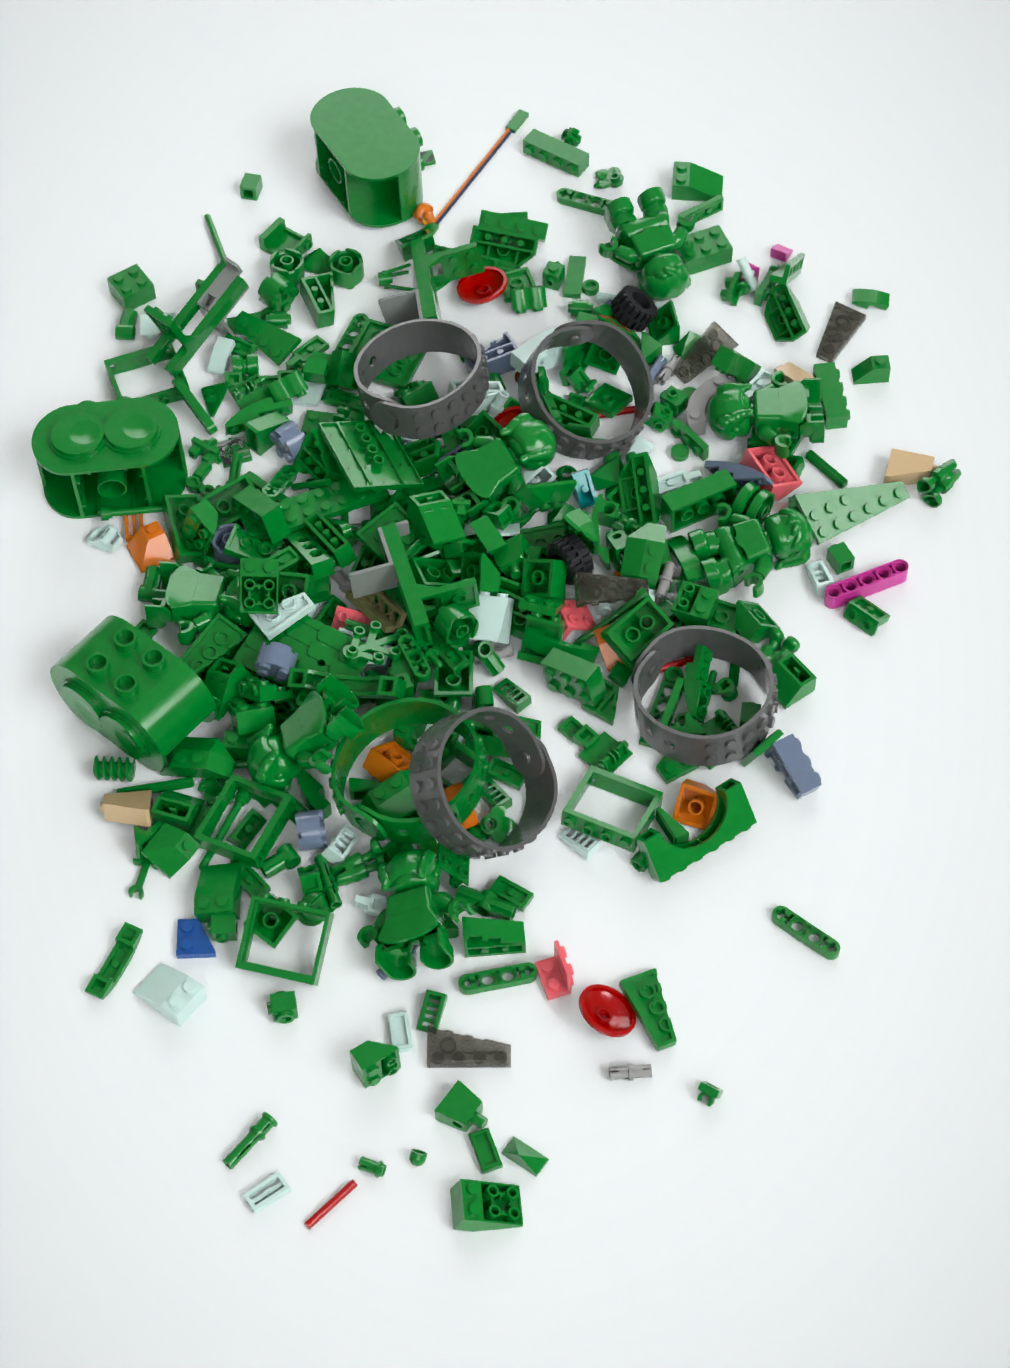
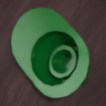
M323 891L307 893L301 900V902L309 903L310 908L317 909L319 905L329 908V912L336 910L330 908L328 898ZM297 912L299 915L298 920L306 926H316L325 920L323 917Z

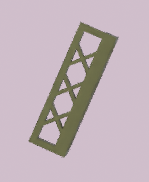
M347 590L345 598L371 621H379L382 624L381 630L383 632L394 633L398 628H402L407 613L382 591L359 598H353L352 591ZM376 595L378 596V604H375ZM386 604H388V613L385 612ZM395 613L399 614L397 622L395 620Z

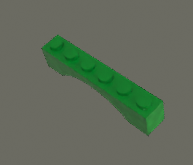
M290 668L287 687L296 692H300L303 689L310 692L316 691L317 684L331 673ZM332 674L345 684L356 697L398 700L403 699L407 682L399 677L383 675L361 677Z

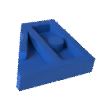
M197 918L178 919L177 959L216 957V951Z

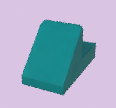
M586 468L570 473L571 479H575L577 482L572 494L580 509L594 505L597 497L589 469Z

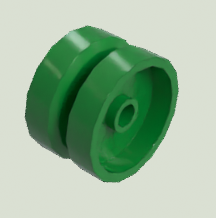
M750 481L738 493L731 509L732 514L748 515L752 519H758L762 525L772 510L775 494L766 489L761 490V486Z

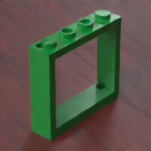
M173 344L158 362L173 358L176 354ZM152 347L104 360L106 372L116 398L122 395L114 375L151 365L152 363L145 355ZM182 370V371L179 373L178 376L183 380V382H184V383L186 384V386L189 388L187 379H186L185 374H184V372H183V370ZM174 387L142 396L155 399L165 405L183 400Z
M591 765L562 810L561 825L634 853L638 846L635 837L649 828L656 816V808L662 806L663 792ZM589 785L648 807L633 833L574 811Z
M232 774L224 783L219 796L215 797L211 809L204 815L201 825L196 828L193 838L201 845V849L259 870L296 809L297 804L293 795ZM237 789H244L251 794L279 803L251 852L208 837Z
M259 893L258 896L252 895L235 968L318 986L334 913L329 912V908L319 905L317 909L310 908L309 903L298 901L296 905L291 904L290 899L278 897V900L270 899L271 895ZM261 904L325 918L312 976L247 962Z

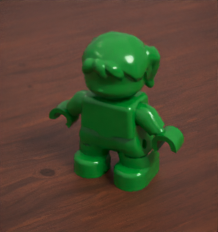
M652 187L643 191L637 199L639 208L643 212L642 218L637 219L633 214L634 207L629 197L617 198L607 205L604 220L609 231L615 234V237L612 236L610 241L612 247H606L604 243H599L598 252L604 258H611L616 254L617 258L626 263H635L637 268H642V271L637 273L639 289L644 291L651 299L667 301L682 295L686 288L691 285L688 267L684 265L680 256L675 254L674 251L684 245L687 234L694 229L697 218L696 214H692L690 222L685 223L681 219L682 216L678 215L677 227L672 233L663 190L661 187Z
M776 371L771 375V383L753 392L752 404L749 397L744 393L751 389V383H725L719 385L707 407L710 428L722 440L730 441L735 437L747 436L751 430V425H754L755 437L771 446H775V454L784 459L789 456L788 447L791 446V439L798 438V436L808 437L809 442L813 444L824 443L825 421L823 420L821 405V378H805L801 382L793 381L787 383L783 382V371Z
M520 413L514 417L505 428L499 431L501 436H508V448L500 438L495 439L492 436L485 435L474 437L472 431L467 428L457 430L456 435L459 439H469L466 443H462L463 452L447 456L434 465L440 478L452 495L463 490L465 483L470 488L469 491L460 495L466 498V500H470V509L466 511L470 522L483 516L482 510L493 500L498 501L503 493L507 492L508 497L503 499L502 502L510 506H516L512 510L514 518L518 519L521 517L523 508L519 499L513 494L514 491L526 485L521 467L527 471H535L541 466L545 467L550 464L556 453L557 443L555 435L543 421L534 419L529 413Z
M718 503L715 506V511L719 516H723L717 519L718 528L708 532L697 529L687 533L688 541L695 550L703 570H705L709 588L719 590V596L726 594L731 588L737 587L744 581V586L747 587L755 584L753 586V597H760L764 592L763 580H765L773 568L772 554L779 559L774 565L775 570L797 567L805 564L810 559V548L813 544V531L807 519L800 512L791 508H783L777 513L768 516L764 522L763 531L758 519H752L748 515L739 513L732 514L730 505Z
M210 556L202 558L204 568L197 567L195 570L186 565L180 566L176 562L159 561L162 590L155 589L156 598H152L153 605H144L148 627L162 629L167 623L174 622L179 625V643L181 645H189L195 640V632H203L214 617L220 613L223 616L225 615V618L236 626H242L244 630L251 631L255 626L254 621L250 618L249 614L239 613V569H227L226 574L233 579L227 586L226 577L215 570L214 560Z
M328 674L317 684L316 691L301 690L296 698V704L299 708L280 725L282 737L272 735L274 726L269 723L251 738L247 754V767L251 779L273 789L283 790L291 787L293 778L298 776L302 769L315 768L323 775L331 773L332 768L326 764V761L332 757V754L328 751L333 750L344 737L354 740L365 731L363 721L354 712L359 707V701L355 694L332 674Z
M428 848L425 850L409 849L396 854L389 862L380 864L377 877L381 883V890L383 892L389 890L391 896L387 898L386 908L380 912L373 923L374 926L366 925L357 934V940L363 948L369 947L372 940L378 944L375 947L376 965L390 979L397 981L409 980L416 975V958L411 953L413 946H421L420 961L426 967L437 970L450 967L454 962V949L449 942L448 929L444 923L443 912L448 913L457 924L460 921L458 918L460 913L466 911L469 915H475V910L465 898H453L447 892H438L441 869L438 867V862L435 859L436 853Z

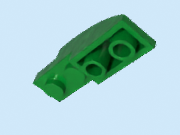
M272 397L243 408L225 424V435H237L245 431L244 424L246 422L276 411L285 416L292 414V400L274 403Z
M704 645L696 646L693 663H686L684 674L686 705L690 715L699 723H704L711 696V687L706 684L709 676L708 672L713 652Z

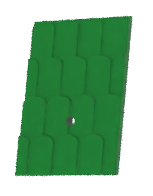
M371 420L318 423L319 432L352 491L365 492L366 490L382 491L384 489L399 490L401 488L417 489L423 487V480L397 436L384 432Z
M307 615L270 641L255 624L233 658V661L241 663L248 671L256 674L255 662L261 643L266 642L265 645H270L271 642H278L291 647V652L294 654L295 651L298 652L295 668L338 675L359 676L368 663L367 660L360 658L356 662L346 661L342 650L346 645L351 644L353 637ZM362 641L359 642V646L365 644ZM367 651L366 653L373 655L374 652ZM262 677L277 685H285L286 688L291 689L287 687L288 679L286 682H279L275 680V677Z

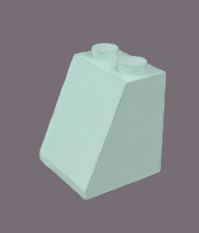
M479 591L480 606L469 608V611L478 620L479 628L473 639L470 637L468 640L509 644L514 599L508 598V594L504 593L490 596V592Z

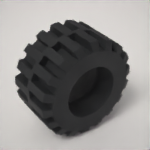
M632 285L625 286L611 301L610 305L613 314L619 322L636 332L644 331L658 314L654 301L644 291Z
M569 533L549 544L547 548L548 559L563 560L566 564V585H574L593 573L594 563L587 546L578 536Z

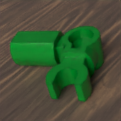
M202 461L193 475L186 479V489L189 493L201 494L204 497L208 494L206 493L207 491L211 492L214 490L212 485H204L203 483L213 469L210 463Z

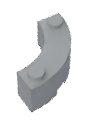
M725 374L715 376L702 383L689 399L686 424L698 436L706 434L707 407L709 401L715 395L717 387L728 383Z

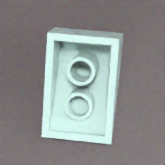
M162 963L133 992L137 997L179 1027L207 999L205 987L191 976Z

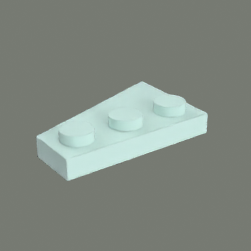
M305 592L284 599L282 603L278 604V615L249 614V616L270 641L316 607Z

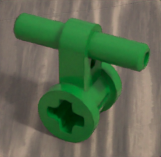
M711 670L706 682L711 687V695H721L722 699L726 702L734 701L738 697V690L734 686L733 681L728 677H724L715 683L718 673L715 670Z

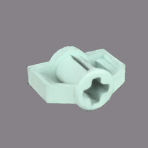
M112 525L95 528L86 539L88 545L95 546L103 552L108 550L114 553L123 542L119 531Z

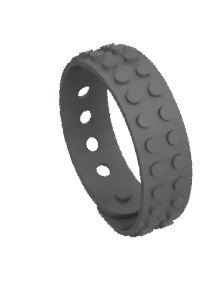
M415 319L391 326L377 334L363 347L354 364V377L366 417L384 432L408 439L435 437L459 426L479 408L489 390V381L487 379H490L489 368H487V358L482 343L479 344L475 334L464 326L447 320ZM423 352L451 353L464 357L475 365L469 376L456 389L435 401L422 405H401L391 398L374 394L368 390L372 381L381 371L397 360ZM371 357H373V361L371 365H369V361Z
M598 320L572 321L557 327L553 333L543 339L527 359L521 369L518 381V399L522 413H529L534 419L543 421L555 435L557 453L576 459L594 460L601 457L604 458L615 451L620 452L626 448L627 444L632 442L644 429V422H647L652 414L650 410L654 404L655 397L653 396L654 383L649 366L637 344L619 327ZM585 342L594 343L607 350L624 370L633 391L635 412L629 432L613 439L598 440L575 435L560 426L546 410L538 392L535 370L536 361L540 353L555 347L575 346Z
M701 625L673 628L662 633L649 644L638 658L632 672L631 682L633 684L635 721L639 732L654 750L675 761L695 766H718L736 761L753 751L765 740L770 728L774 727V713H778V689L774 686L777 685L776 673L773 674L772 664L760 648L736 633ZM697 645H704L713 652L712 658L730 662L751 673L760 682L767 694L762 708L748 722L723 734L705 736L683 733L663 725L646 711L641 701L645 693L656 681L662 666L679 658L693 657ZM666 740L672 742L674 746L670 745Z
M490 706L442 718L423 733L411 757L409 781L417 813L432 837L454 854L469 856V859H481V856L485 859L496 858V853L497 857L509 855L511 851L513 853L524 849V845L536 840V836L547 826L554 812L558 796V782L547 749L531 729L510 711ZM465 719L485 725L501 740L514 767L522 774L524 779L526 801L522 817L513 832L497 846L487 844L475 838L458 822L448 804L443 789L441 777L443 750L452 731ZM505 725L510 726L513 730H509Z

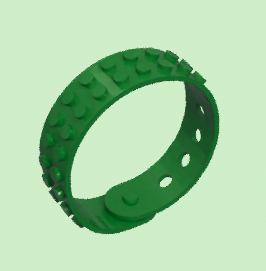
M412 697L386 702L362 715L360 718L365 725V731L354 740L344 737L337 745L334 759L330 763L332 771L329 778V787L333 790L332 798L339 814H344L351 825L371 838L376 837L378 841L387 839L397 843L419 844L435 840L427 830H424L426 827L420 817L409 819L391 818L381 815L361 804L353 806L344 799L345 784L357 757L369 743L380 735L400 726L435 724L442 718L461 712L457 708H452L439 700ZM470 719L463 720L453 730L467 740L475 750L473 768L466 783L459 793L448 802L460 824L470 816L477 806L484 791L486 772H489V763L486 760L487 753L480 733L476 734L474 730L475 725Z

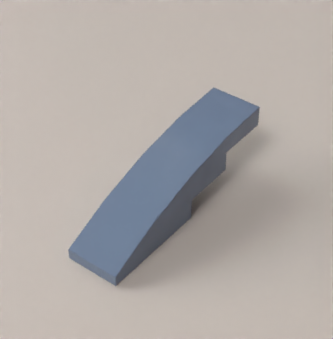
M705 461L704 468L712 474L727 469L735 482L740 486H745L750 481L757 485H773V481L769 477L748 466L726 461Z

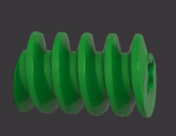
M98 755L95 756L93 773L97 780L104 778V780L108 781L111 778L112 781H117L119 778L121 782H124L125 779L128 782L133 781L136 772L135 758L132 763H130L129 757H126L125 762H122V758L118 757L117 762H115L114 757L111 756L109 762H107L106 756H103L102 761H99Z

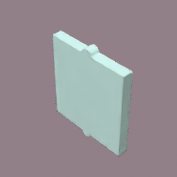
M305 381L309 388L306 391L307 394L301 398H297V396L291 398L294 405H302L303 407H318L326 384Z

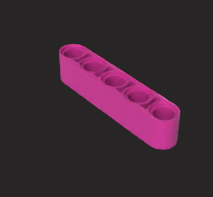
M897 559L831 584L825 590L824 604L829 609H836L847 605L849 601L860 595L865 598L904 583L907 580L909 565L905 560Z

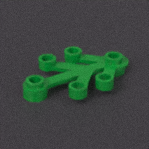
M372 621L366 644L359 646L360 639L365 635V629L362 626H356L353 631V640L350 645H346L343 648L342 654L348 662H356L360 658L373 662L376 665H382L385 655L392 659H399L401 655V649L397 646H393L390 649L382 646L393 642L398 644L399 637L409 633L404 628H398L394 634L375 640L377 634L381 631L382 624L379 621ZM367 651H371V652H375V653L372 655V654H369V653H366V652H367Z

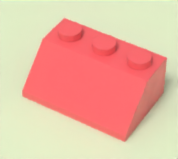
M775 446L747 448L739 463L765 474L773 481V485L759 486H761V490L766 489L775 494V501L783 499L803 483L786 458H780L775 454Z

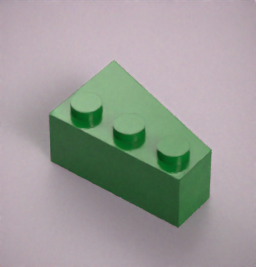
M552 393L551 395L557 406L556 409L552 410H559L563 418L560 426L575 435L593 437L600 427L599 414Z

